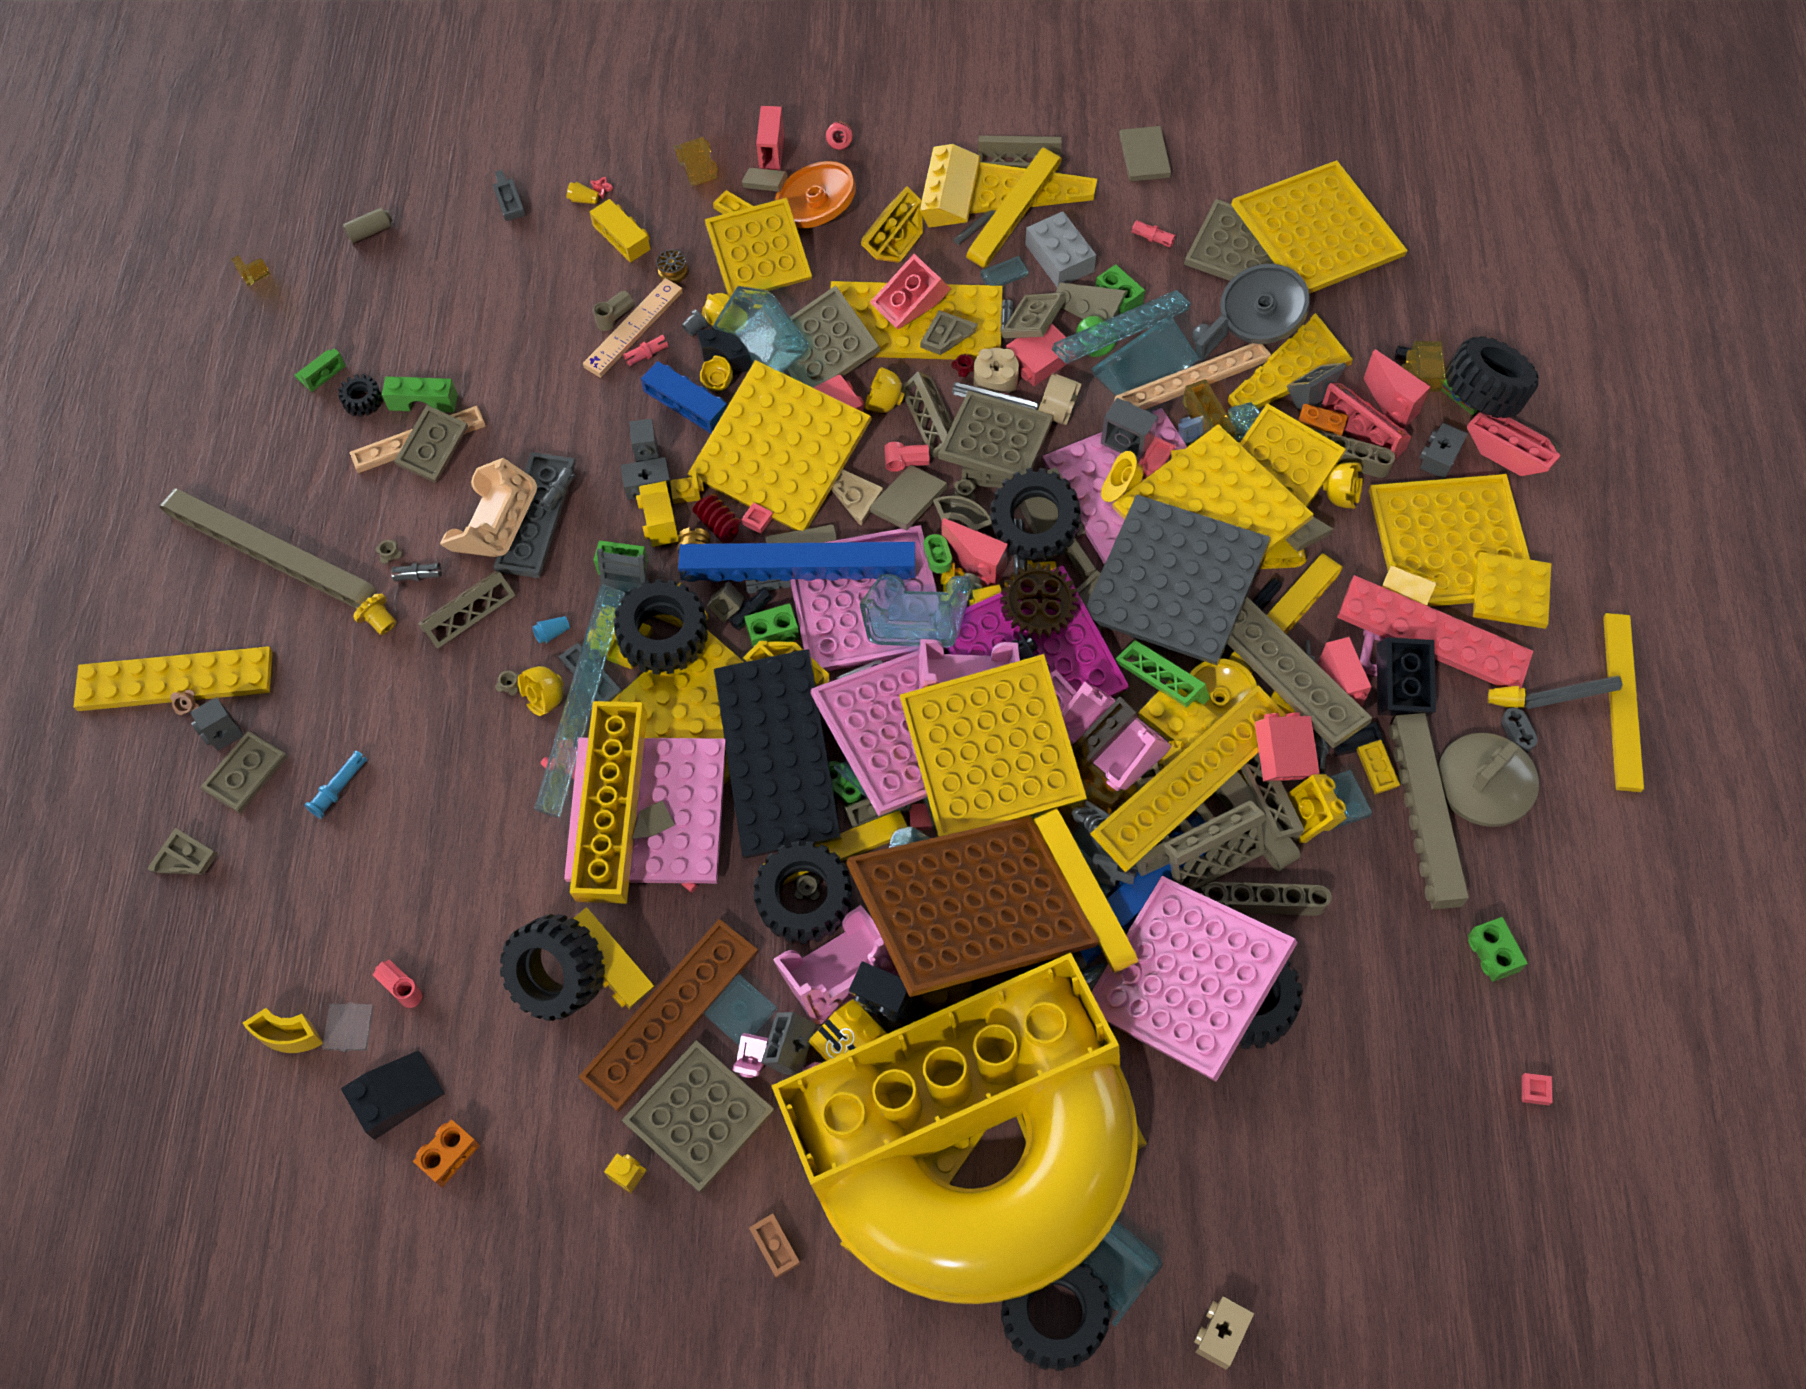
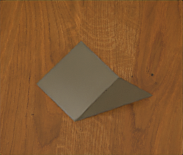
M663 800L639 811L632 839L652 837L675 825Z

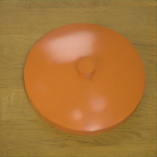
M833 161L817 162L799 169L788 177L781 191L777 192L775 200L787 198L796 228L816 227L836 218L849 206L856 192V182L847 166Z

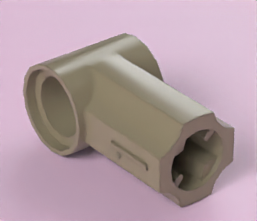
M624 290L609 301L599 302L594 306L593 312L596 327L599 330L609 331L613 329L615 320L635 306L630 294Z

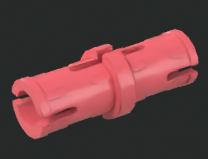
M1136 220L1133 225L1132 233L1147 238L1149 242H1157L1169 248L1175 242L1176 235L1159 229V226L1154 225L1153 227L1139 220Z
M660 335L652 341L640 343L639 347L624 353L625 360L634 356V358L627 361V364L632 366L645 358L650 359L653 354L668 348L667 341L658 345L665 340V337Z

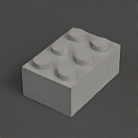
M1063 211L1026 227L1025 245L1057 288L1060 283H1071L1094 272L1096 254Z

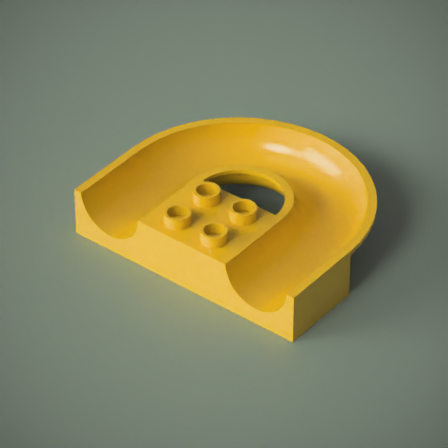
M1071 953L771 1085L809 1182L830 1224L842 1242L858 1260L881 1278L905 1291L932 1300L957 1304L1000 1302L1037 1291L1062 1278L1081 1264L1109 1233L1121 1213L1135 1173L1138 1151L1137 1121L1130 1089L1120 1068L1119 1044ZM1022 1114L1024 1117L1027 1139L1023 1155L1012 1172L995 1184L976 1189L952 1186L935 1176L923 1161L924 1158L1018 1115Z

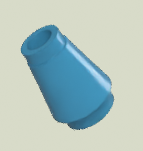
M563 616L561 618L538 621L537 625L532 626L537 641L547 644L566 632V630H569L570 625L567 618Z

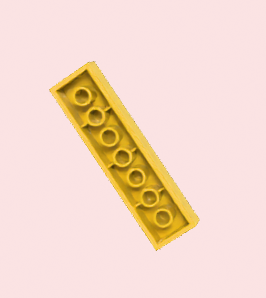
M593 701L570 885V894L576 902L627 904L634 842L632 838L636 824L648 715L642 702Z

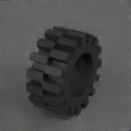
M356 374L354 379L348 377L347 383L345 381L341 383L342 387L338 388V397L348 414L351 413L352 416L358 414L359 417H363V413H366L368 416L370 415L369 411H377L375 406H381L382 394L372 377H366L365 374H361V378H359L358 374ZM360 392H368L367 395L361 399H353V397Z

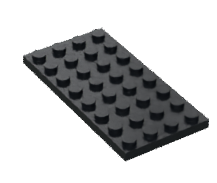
M805 649L715 668L714 674L742 857L746 859L778 852V847L785 845V848L792 847L791 842L799 841L800 845H806V841L819 844L842 839L821 712L810 693L811 689L816 687L810 650Z

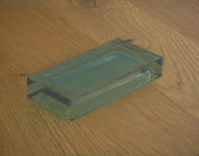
M1017 256L981 270L980 276L986 285L1003 286L1028 276V270L1020 257Z

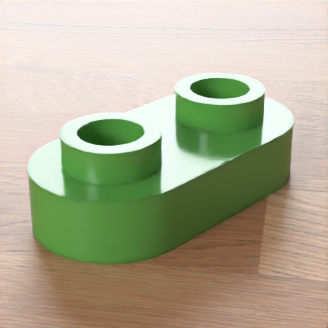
M938 534L927 536L924 539V553L930 570L935 573L949 571L952 567V556L946 538Z
M830 761L831 774L837 775L835 779H832L834 794L845 803H854L860 800L863 795V787L859 780L841 763ZM848 790L855 791V793L852 795H849L846 792Z

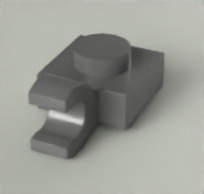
M1095 853L1091 872L1097 882L1115 886L1117 880L1127 884L1134 883L1138 867L1133 865L1125 873L1112 857Z

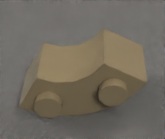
M943 496L933 499L941 520L943 518L982 534L993 530L990 516L976 502L960 496Z

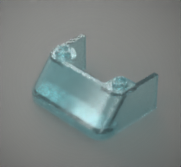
M1115 1221L1111 1230L1098 1247L1081 1263L1084 1266L1088 1264L1094 1269L1093 1274L1097 1277L1100 1276L1102 1281L1109 1287L1106 1291L1110 1298L1109 1305L1119 1311L1111 1322L1115 1327L1163 1266L1160 1257L1118 1221Z

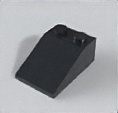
M419 1050L368 1071L341 1088L365 1133L374 1140L445 1094Z

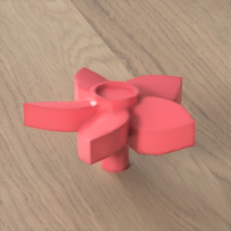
M602 177L597 181H591L592 189L599 192V197L602 199L605 192L613 189V186L607 183L606 177Z

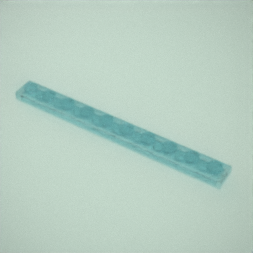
M605 584L601 585L598 591L534 808L536 811L556 818L560 817L576 764L578 738H583L614 633L613 619L615 618V610L618 605L621 606L620 600L625 595V592Z

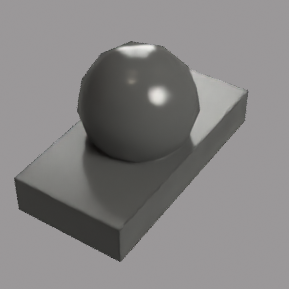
M1220 316L1211 326L1200 324L1194 328L1192 337L1194 342H1196V359L1204 361L1228 335V320L1226 317Z

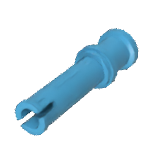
M355 750L328 784L320 786L316 796L310 802H306L304 807L314 816L322 819L328 807L338 801L340 791L363 764L368 761L365 756L362 758L363 754Z

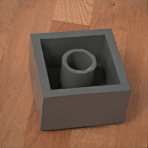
M1116 398L1104 417L1101 444L1119 453L1131 451L1135 454L1137 461H1140L1155 437L1158 416L1133 405L1129 401Z

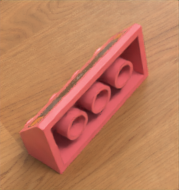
M1330 383L1328 385L1321 408L1348 415L1344 427L1346 433L1358 441L1390 449L1395 454V459L1407 449L1412 436L1406 430L1397 426L1386 415L1381 414L1370 403L1365 402L1353 390L1345 387L1343 384Z

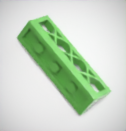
M1136 640L1116 658L1117 664L1186 708L1195 699L1203 705L1210 699L1204 682ZM1132 655L1135 662H1128L1126 659ZM1144 668L1151 671L1152 673H1145ZM1161 678L1166 682L1171 680L1173 683L1164 685L1161 683ZM1179 689L1184 690L1189 695L1184 698L1179 694Z

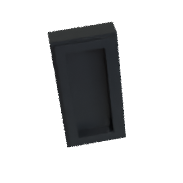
M1372 722L1333 749L1336 756L1355 753L1358 747L1381 740L1383 745L1385 742L1377 722Z

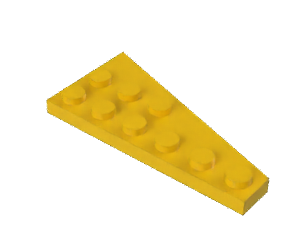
M980 162L969 214L997 210L1026 169ZM1054 173L1031 207L1094 200L1097 179Z
M1315 313L1310 318V321L1302 325L1292 338H1289L1262 367L1257 368L1248 380H1245L1229 395L1228 403L1238 416L1242 417L1265 406L1267 403L1269 404L1290 394L1287 385L1324 364L1345 362L1347 367L1351 365L1353 359Z

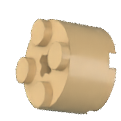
M1002 348L982 349L974 363V386L999 393L1010 394L1012 391L1014 392L1018 384L1019 369L1018 360L1014 356V352L1011 349Z
M1052 373L1038 411L1052 414L1054 422L1067 425L1081 383Z

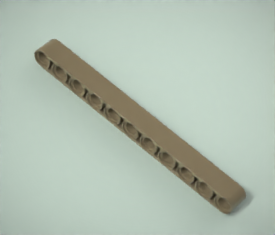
M174 488L159 506L168 516L356 609L362 605V602H365L377 592L367 581L179 489Z

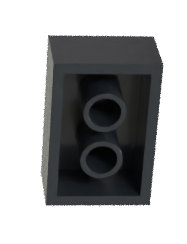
M1386 637L1376 644L1378 715L1396 716L1425 713L1427 717L1435 713L1434 640Z
M863 961L848 990L855 996L853 1000L859 1003L858 1005L864 1007L863 1009L875 1015H878L880 1012L889 1021L902 1026L903 1022L911 1024L924 996L920 994L909 997L900 977Z

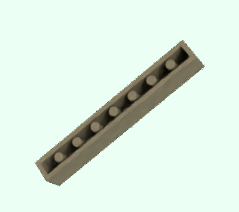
M1425 713L1396 715L1392 724L1389 725V737L1391 740H1394L1395 744L1394 759L1396 762H1399L1400 784H1404V804L1406 807H1409L1410 811L1409 826L1415 833L1414 849L1420 855L1419 871L1421 877H1424L1426 882V900L1430 901L1432 910L1462 907L1469 897Z

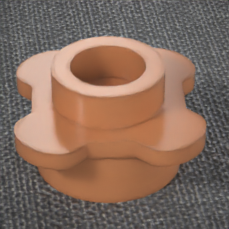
M187 689L183 693L174 692L171 695L172 707L176 714L183 715L199 707L194 700V691Z

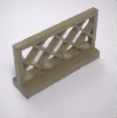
M1250 800L1164 843V852L1170 859L1173 881L1182 885L1187 875L1192 876L1189 882L1183 886L1195 890L1265 854L1262 823L1266 822L1265 813ZM1251 829L1248 835L1244 834V832ZM1240 838L1244 839L1240 848L1234 849ZM1229 841L1227 846L1222 845L1223 843ZM1252 842L1256 843L1255 849L1246 852ZM1223 850L1217 861L1213 860L1217 851ZM1207 852L1205 857L1200 856L1201 854ZM1231 853L1235 854L1231 861L1225 863ZM1196 861H1201L1196 871H1191ZM1186 862L1183 868L1179 867V865ZM1209 864L1213 865L1210 872L1203 874Z

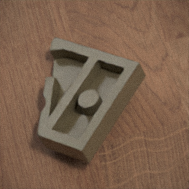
M175 828L147 869L154 873L204 875L218 853Z

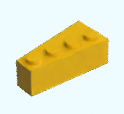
M586 907L573 919L580 922L579 926L588 928L591 931L589 935L592 938L595 937L599 943L597 945L598 950H602L604 957L601 962L605 964V974L601 976L604 978L602 986L604 988L609 986L615 993L612 997L619 1006L623 1008L626 1005L630 1010L654 989V985Z

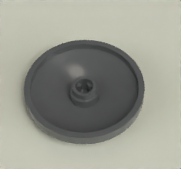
M1261 264L1245 269L1228 283L1221 297L1220 308L1222 316L1228 320V330L1234 336L1249 343L1268 344L1285 339L1303 324L1309 311L1310 298L1305 281L1294 270L1278 264Z

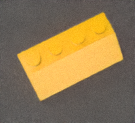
M954 144L933 148L920 206V212L929 228L968 222L981 160L979 155Z

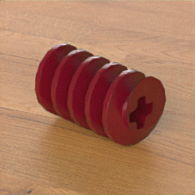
M711 494L697 501L692 509L693 513L702 520L704 525L708 526V529L719 538L720 542L723 544L731 542L739 532L738 527L741 520L735 518L733 512H729V508L724 506L723 501L718 500L716 494Z

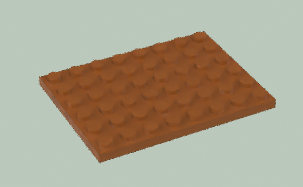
M1031 816L848 858L846 863L909 997L1057 958L1069 953L1094 948L1099 943L1095 932Z

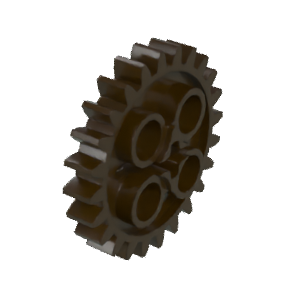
M1040 563L1037 564L1036 569H1033L1031 564H1028L1027 571L1019 567L1018 575L1012 572L1011 580H1005L1004 586L1006 588H1002L1001 595L1003 597H1000V604H1003L1001 613H1007L1005 621L1013 620L1011 628L1019 626V634L1025 630L1028 631V638L1033 633H1037L1038 639H1041L1042 633H1045L1050 638L1051 631L1059 635L1060 627L1067 629L1068 622H1073V614H1076L1078 609L1074 605H1077L1079 598L1074 597L1077 594V589H1071L1073 580L1065 581L1067 573L1059 576L1058 567L1052 572L1050 571V564L1045 569H1042ZM1029 587L1033 591L1027 593L1022 591L1021 588ZM1053 587L1056 589V592L1050 593L1046 591V588ZM1030 609L1033 613L1025 615L1022 613V610ZM1053 609L1057 614L1049 615L1046 613V610Z

